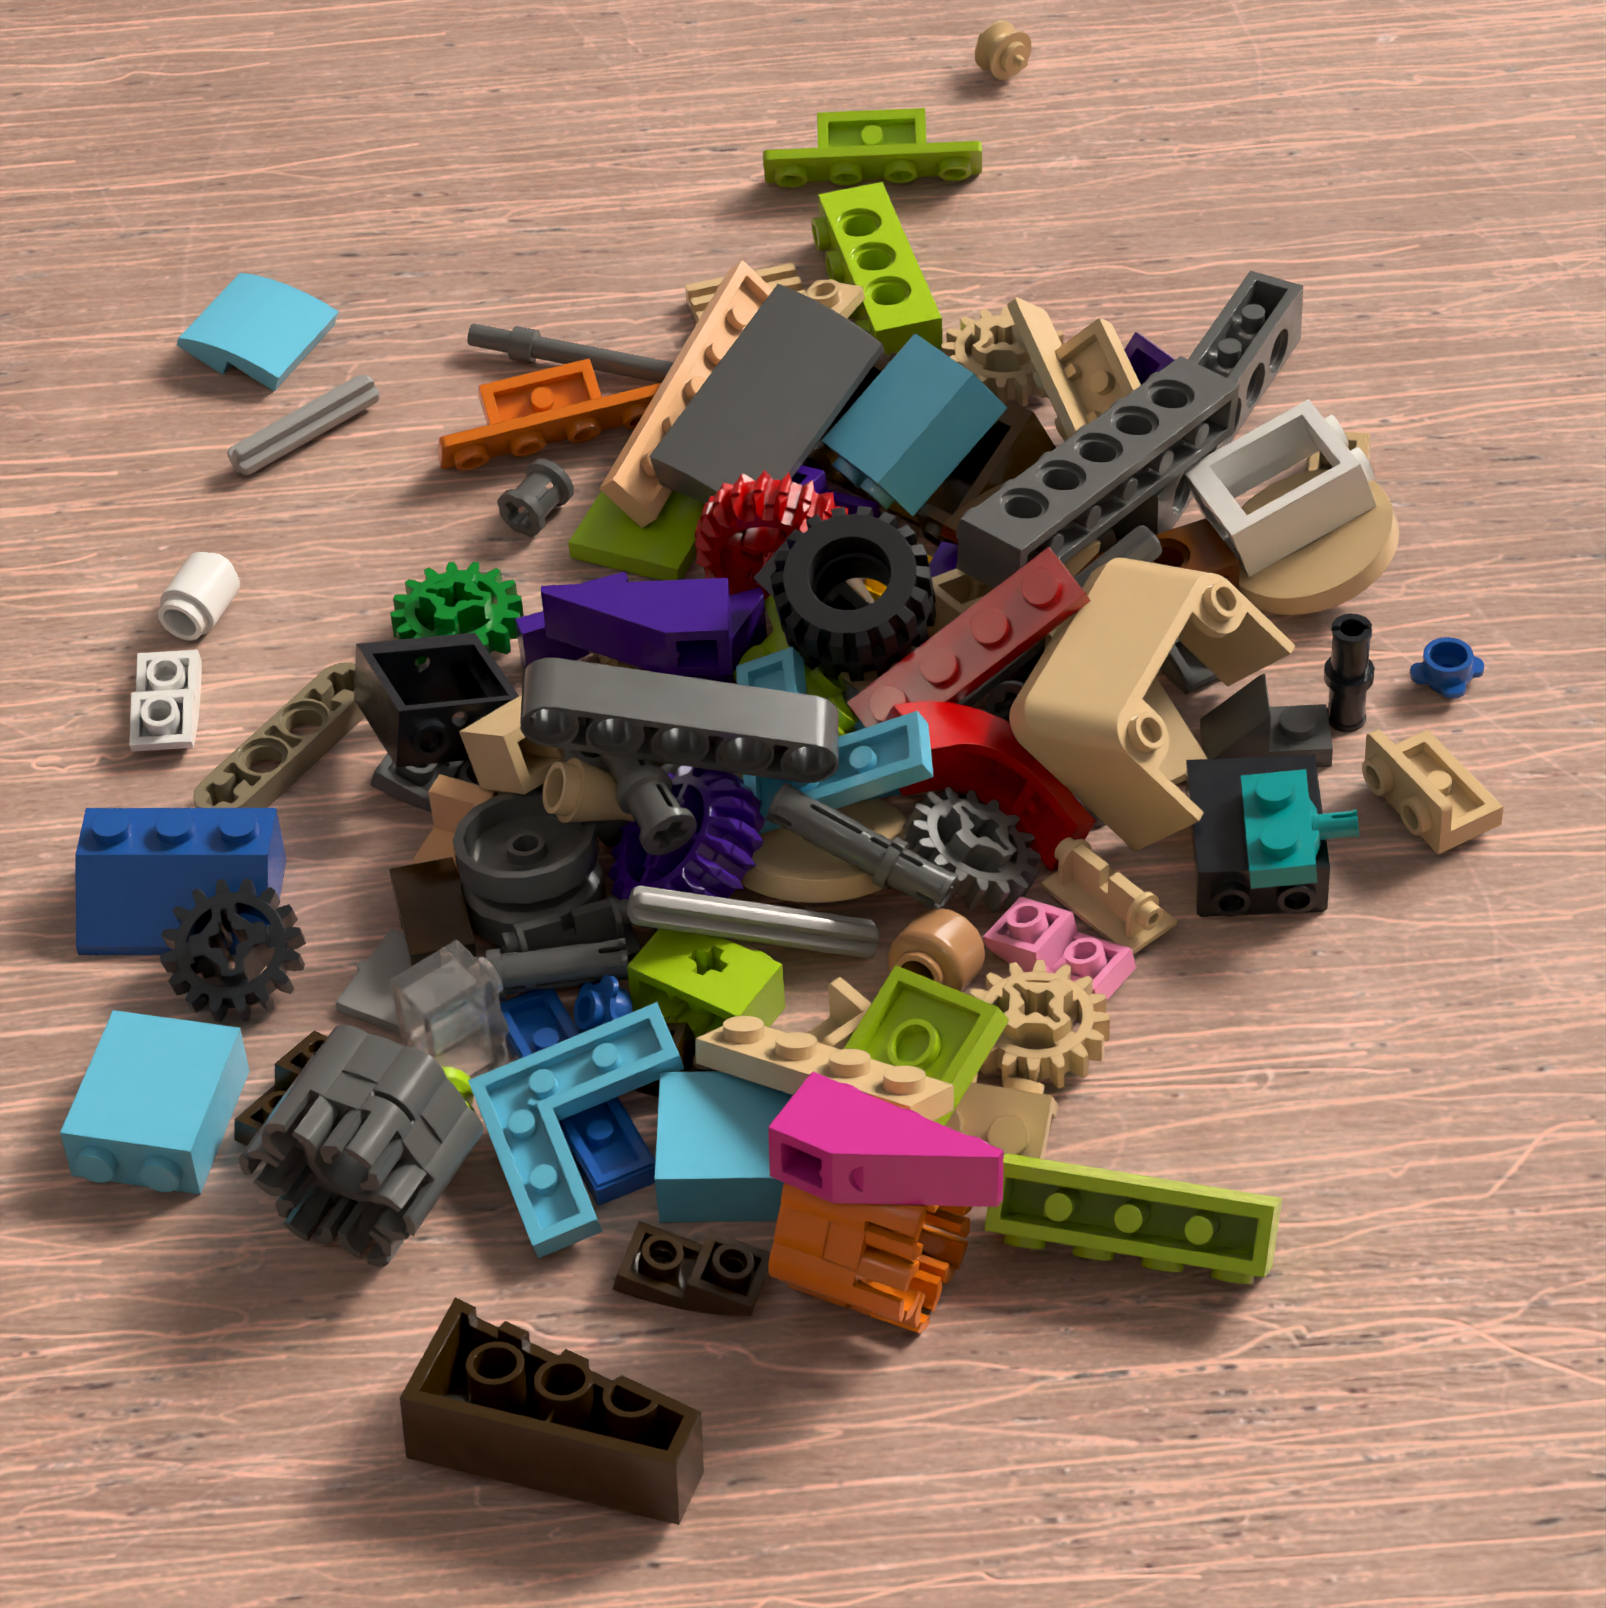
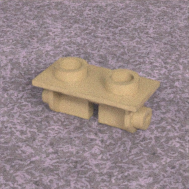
M1067 837L1056 847L1054 856L1059 861L1058 870L1042 880L1040 887L1109 942L1132 948L1134 955L1177 925V920L1159 906V899L1152 892H1143L1121 873L1111 869L1107 862L1091 851V845L1086 840H1074L1071 837Z

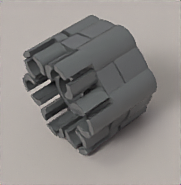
M339 1025L332 1030L317 1053L310 1058L241 1154L239 1164L245 1175H251L262 1160L267 1162L253 1183L271 1196H280L275 1203L279 1216L286 1218L283 1224L296 1236L309 1241L313 1235L317 1243L331 1244L338 1235L340 1246L357 1258H359L370 1240L374 1238L377 1243L367 1256L368 1264L385 1266L390 1263L405 1239H408L410 1235L414 1236L483 1134V1125L476 1113L467 1106L456 1087L446 1077L440 1064L430 1055L417 1048L402 1046L389 1039L368 1034L354 1026Z

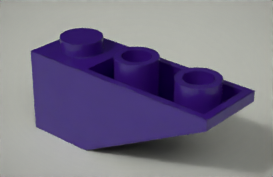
M728 578L541 586L546 636L651 672L685 677L732 675V620Z

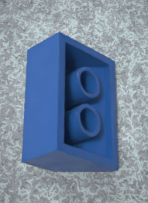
M86 808L75 854L76 949L78 955H163L168 951H172L173 949L166 945L161 936L164 929H179L180 927L172 910L175 906H179L191 911L196 906L192 891L196 888L201 890L207 898L215 896L217 880L220 879L225 880L230 892H238L243 880L251 879L256 889L257 897L271 887L276 891L280 899L287 860L277 809ZM241 913L242 918L250 923L263 921L256 916ZM263 921L265 927L269 926L265 921ZM233 931V944L230 945V955H237L236 946L239 944V941Z

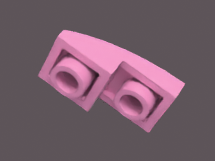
M1021 896L983 936L985 946L1008 964L1016 962L1024 972L1033 971L1037 960H1044L1046 972L1056 973L1064 964L1071 966V980L1075 982L1080 978L1089 976L1093 979V994L1104 993L1106 1001L1136 969L1132 948L1080 933L1077 930L1073 912Z

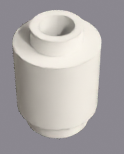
M195 552L187 558L160 597L161 607L158 611V618L168 632L180 639L192 641L213 629L240 589V580L231 562L222 555L207 552Z

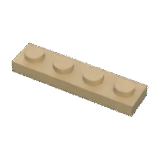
M736 1016L729 1018L723 1022V1026L695 1038L696 1064L794 1095L813 1071L837 1082L850 1084L861 1092L900 1108L913 1110L932 1121L952 1112L954 1109V1085L927 1077L920 1068L885 1064L871 1059L870 1054L863 1050H840L818 1043L816 1037L808 1033H786L764 1026V1022L756 1017Z

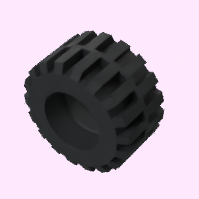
M858 506L856 514L846 515L845 507L831 509L832 518L822 521L817 514L806 520L808 530L802 533L795 529L786 538L789 551H778L774 561L777 572L772 573L771 586L782 631L785 633L788 646L794 647L797 652H800V656L804 659V665L811 670H814L821 664L824 676L836 680L841 672H848L851 682L864 681V673L876 671L879 678L890 669V664L895 661L900 662L912 652V646L919 647L929 639L927 627L934 626L936 618L934 603L936 598L927 553L923 544L917 543L916 533L907 524L898 528L896 516L884 511L879 518L873 517L872 508ZM868 578L887 586L884 593L875 602L856 610H839L829 607L822 602L826 594L833 587L850 579Z

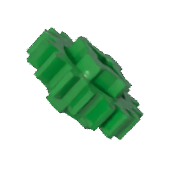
M448 562L446 572L441 574L428 567L424 569L425 581L419 582L408 579L404 582L406 594H397L393 597L395 611L390 612L393 634L397 640L476 633L489 653L496 651L502 654H509L511 652L510 639H518L515 619L524 616L522 597L517 595L514 580L502 582L501 570L498 568L490 570L485 575L481 574L479 562H472L467 570H458L455 562ZM421 656L417 658L415 664L418 666L424 664L427 661V657Z

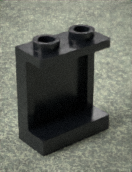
M1315 755L1186 760L1185 795L1204 812L1200 820L1191 825L1196 870V909L1198 916L1232 917L1238 915L1301 914L1324 912L1327 910L1330 879L1327 840H1320V848L1315 857L1318 883L1251 889L1241 783L1242 775L1306 769L1309 798L1317 808V814H1323Z

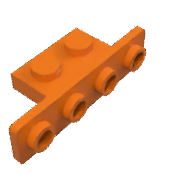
M589 358L478 385V397L487 425L440 437L438 459L441 469L456 467L458 470H471L486 464L492 457L509 453L518 457L528 456L539 452L546 444L565 439L572 443L585 442L597 437L602 430L622 425L627 429H635L661 383L602 397Z

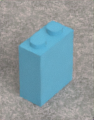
M914 334L823 438L822 442L838 456L832 466L857 488L861 487L863 491L884 509L887 510L894 502L914 516L1008 407L971 371L917 334Z
M113 1010L60 1131L71 1175L83 1177L97 1183L111 1181L145 1186L160 1192L179 1191L201 1195L250 1072L241 1029L239 1027Z
M720 1071L660 1072L655 1161V1188L659 1223L777 1221L784 1182L770 1177L768 1126L793 1095Z

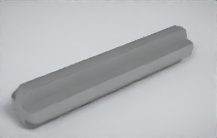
M357 375L233 445L227 452L233 469L239 475H250L374 405L380 398L374 380L369 375Z

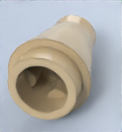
M571 758L566 763L556 762L550 767L543 786V805L548 813L556 814L561 822L635 821L631 814L624 813L618 806L615 798L617 784L611 773L576 758Z

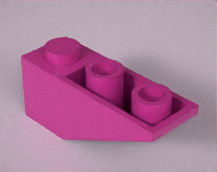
M813 1071L768 1126L770 1177L831 1203L998 1207L1003 1200L1004 1150L989 1145L978 1137L965 1135L924 1118L913 1110L900 1108L861 1092L850 1084L837 1082Z

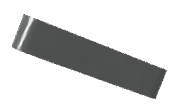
M562 658L535 660L523 672L520 730L527 739L536 744L800 783L825 781L833 776L838 769V710L832 702L822 697Z

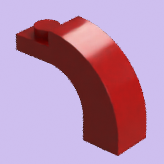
M917 701L892 706L885 721L918 711L929 724L934 777L899 788L898 790L903 796L944 790L947 787H951L955 792L966 794L968 790H973L978 800L985 804L995 799L999 802V810L1007 816L1016 814L1020 818L1015 826L1018 832L1033 834L1035 839L1030 847L1041 854V861L1050 871L1058 870L1059 861L1055 858L1054 852L1063 839L1071 837L1074 840L1086 839L1096 821L1072 792L1017 741L1012 732L1010 722L985 711L950 702Z

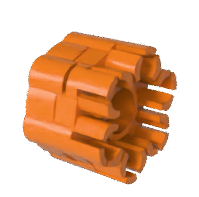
M784 1183L774 1242L769 1257V1275L779 1279L781 1282L787 1283L788 1287L793 1290L848 1309L852 1307L853 1311L916 1333H922L930 1323L928 1315L921 1313V1308L932 1312L935 1311L941 1296L942 1283L948 1284L954 1277L955 1269L959 1270L969 1243L968 1240L924 1225L966 1238L970 1233V1218L965 1217V1215L971 1211L973 1206L831 1203Z

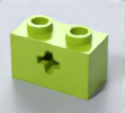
M659 928L627 966L632 1010L637 1011L657 1002L666 1023L687 1022L696 1038L723 1026L725 1020L736 1016L756 1017L764 1022V1026L770 1027L786 1008L782 964L774 961L764 952L747 949L722 937Z

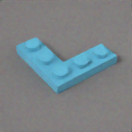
M794 647L736 666L737 684L806 694L804 659ZM918 711L838 737V769L833 776L825 781L800 783L743 774L744 784L751 788L754 796L762 801L759 813L765 819L774 797L786 782L818 802L824 803L833 809H838L934 777L929 724ZM766 820L764 827L758 835L780 828V826Z
M657 1002L468 1080L538 1259L603 1232L559 1121L659 1080L660 1072H678L685 1069Z

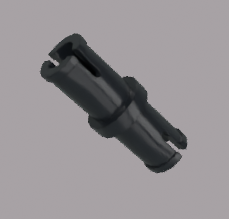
M1344 614L1333 621L1331 628L1333 636L1332 652L1324 667V681L1326 686L1329 687V703L1327 708L1329 725L1341 732L1356 731L1366 723V694L1374 681L1375 667L1369 659L1370 639L1373 630L1372 624L1366 617L1359 614Z

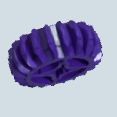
M681 765L675 775L668 773L673 783L671 792L680 807L688 809L695 817L697 823L695 834L686 844L671 853L650 855L643 849L640 843L639 835L641 830L635 821H629L627 825L619 828L618 831L621 833L622 839L610 853L616 862L610 868L608 874L614 881L611 894L619 900L626 898L629 900L632 889L637 886L729 899L736 889H743L741 881L746 872L756 867L752 857L754 852L761 848L764 843L758 833L766 822V819L759 813L762 801L754 796L752 789L746 786L744 780L734 773Z

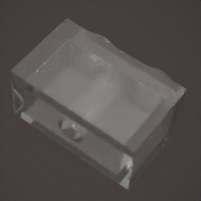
M455 940L390 979L402 1046L417 1048L434 1058L441 1067H453L462 1070L471 1079L509 1064L505 1037L509 1035V1027L501 1013L499 993L503 990V985L496 969L486 958L479 957L476 959L458 940Z

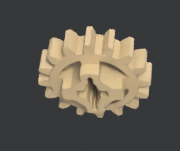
M1003 307L1001 315L993 316L987 309L980 310V320L977 321L965 316L960 319V330H947V343H942L941 352L971 371L1005 405L1007 400L1016 399L1021 406L1028 405V395L1032 393L1038 397L1046 398L1034 381L1033 372L1036 371V368L1029 353L1019 345L1012 333V326L1015 323L1008 307ZM1056 331L1061 344L1063 345V332Z
M1037 960L1033 971L1024 972L1014 962L1009 964L1010 977L1003 979L999 975L990 972L986 975V991L982 989L971 990L970 996L999 1007L1009 1018V1022L980 1068V1071L984 1074L993 1072L998 1068L1001 1069L1002 1085L1006 1077H1022L1040 1083L1041 1079L1050 1078L1052 1083L1059 1089L1065 1087V1073L1071 1071L1073 1074L1085 1078L1088 1075V1059L1092 1061L1103 1060L1104 1042L1109 1041L1110 1014H1106V996L1104 993L1093 994V979L1089 976L1080 978L1075 982L1072 981L1071 966L1064 964L1056 973L1046 972L1044 960ZM1078 1019L1080 1027L1074 1033L1073 1022Z

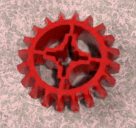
M766 470L762 472L756 481L745 474H741L734 485L722 483L715 496H710L708 503H705L694 534L696 538L694 546L697 547L696 564L704 567L705 579L728 578L729 595L760 587L765 601L770 594L754 579V576L795 529L802 533L808 530L806 520L817 514L822 521L832 518L831 509L840 507L835 506L833 492L816 493L813 480L800 485L792 482L789 472L782 480L773 479ZM845 508L846 515H848V508Z

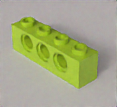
M883 182L818 194L819 217L811 219V229L817 251H826L825 263L828 278L839 283L861 286L865 295V299L847 319L854 318V323L857 326L869 331L874 338L882 343L883 353L888 356L892 352L897 354L914 334H917L941 351L943 343L941 314Z

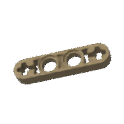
M338 663L329 666L319 673L198 784L193 796L195 808H268L365 718L354 700L355 664ZM303 723H314L321 726L316 732L305 736L290 733L294 727ZM263 760H274L281 763L276 769L266 773H256L249 770L252 765Z

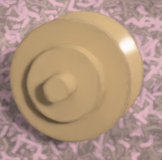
M1006 20L996 21L979 34L974 51L975 62L980 68L991 70L995 78L1008 80L1028 65L1032 48L1031 39L1025 32L1015 31L1014 26Z

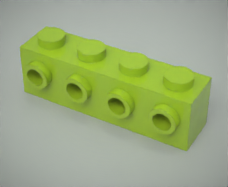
M1006 1153L1003 1161V1200L998 1207H987L984 1231L1004 1234V1243L1022 1248L1044 1249L1046 1241L1072 1245V1254L1083 1258L1111 1261L1114 1260L1115 1253L1142 1257L1141 1265L1154 1270L1183 1272L1184 1264L1212 1269L1211 1277L1217 1280L1252 1284L1254 1276L1265 1277L1273 1267L1282 1198Z

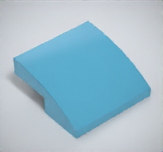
M239 273L182 333L176 345L222 375L233 365L275 392L334 327L339 311L287 284L258 275Z

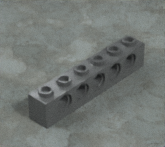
M1250 270L1188 358V360L1240 384L1233 434L1202 458L1232 442L1301 340L1303 285ZM1184 472L1113 525L1111 528L1114 531L1115 537L1122 539L1137 526L1141 525L1146 526L1155 535L1173 529L1194 498Z
M1182 356L1178 357L1160 372L1151 374L1146 382L1126 397L1116 400L1107 411L1088 425L1081 426L1072 437L1053 451L1044 453L1034 465L1015 479L1006 481L999 491L980 505L967 510L960 519L956 530V538L959 541L956 569L992 588H996L1048 547L1064 564L1233 434L1240 384Z

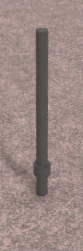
M473 323L469 328L467 337L469 346L508 353V357L511 360L533 364L536 359L568 364L590 358L593 370L658 383L663 382L674 363L541 337L539 330L515 326L511 331Z

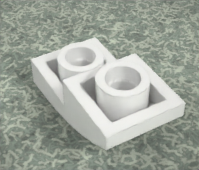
M198 650L137 653L136 692H131L129 745L132 752L194 747L198 727L202 661Z

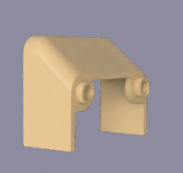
M1120 557L1108 561L1090 574L1082 589L1091 601L1060 624L1013 702L1009 719L1012 732L1017 741L1136 852L1198 822L1204 813L1159 770L1168 753L1169 735L1162 718L1143 700L1176 640L1178 639L1227 687L1290 655L1295 645L1224 577L1213 573Z

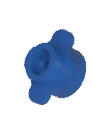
M1451 637L1438 638L1428 643L1424 648L1423 661L1411 666L1410 678L1416 684H1428L1432 690L1446 698H1459L1465 695L1466 685L1473 678L1483 675L1484 662L1479 657L1474 656L1473 650L1464 641Z
M604 975L600 983L596 985L588 982L583 984L574 1005V1021L579 1028L580 1034L632 1013L633 1008L630 994L626 989L619 987L617 979L610 975Z

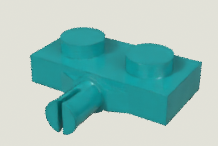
M1306 769L1241 776L1251 889L1318 883L1315 857L1320 848V840L1348 837L1360 838L1357 809L1317 814V808L1309 798Z

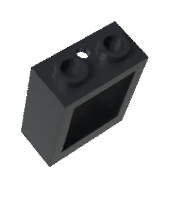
M476 633L356 644L354 700L396 767L470 760L459 731L519 696ZM421 656L427 657V661L423 665H415L417 658ZM464 712L463 718L452 719L456 713Z

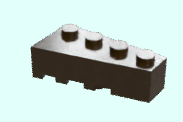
M456 1297L400 1396L405 1453L408 1459L680 1525L704 1473L702 1416L700 1411L623 1375L614 1380L608 1379L589 1369V1359L565 1349L560 1355H557L530 1342L529 1331L507 1321H504L499 1327L477 1317L475 1306Z

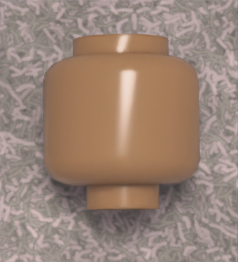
M942 908L939 910H926L917 915L893 940L887 955L889 973H891L896 965L960 992H963L980 973L985 959L984 943L978 930L964 916L953 910Z

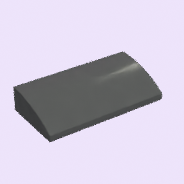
M777 284L649 456L659 484L705 504L708 503L710 496H715L722 483L734 485L741 474H745L756 481L762 472L766 470L773 479L782 480L789 472L792 479L883 353L882 343L855 323L827 306L795 290Z

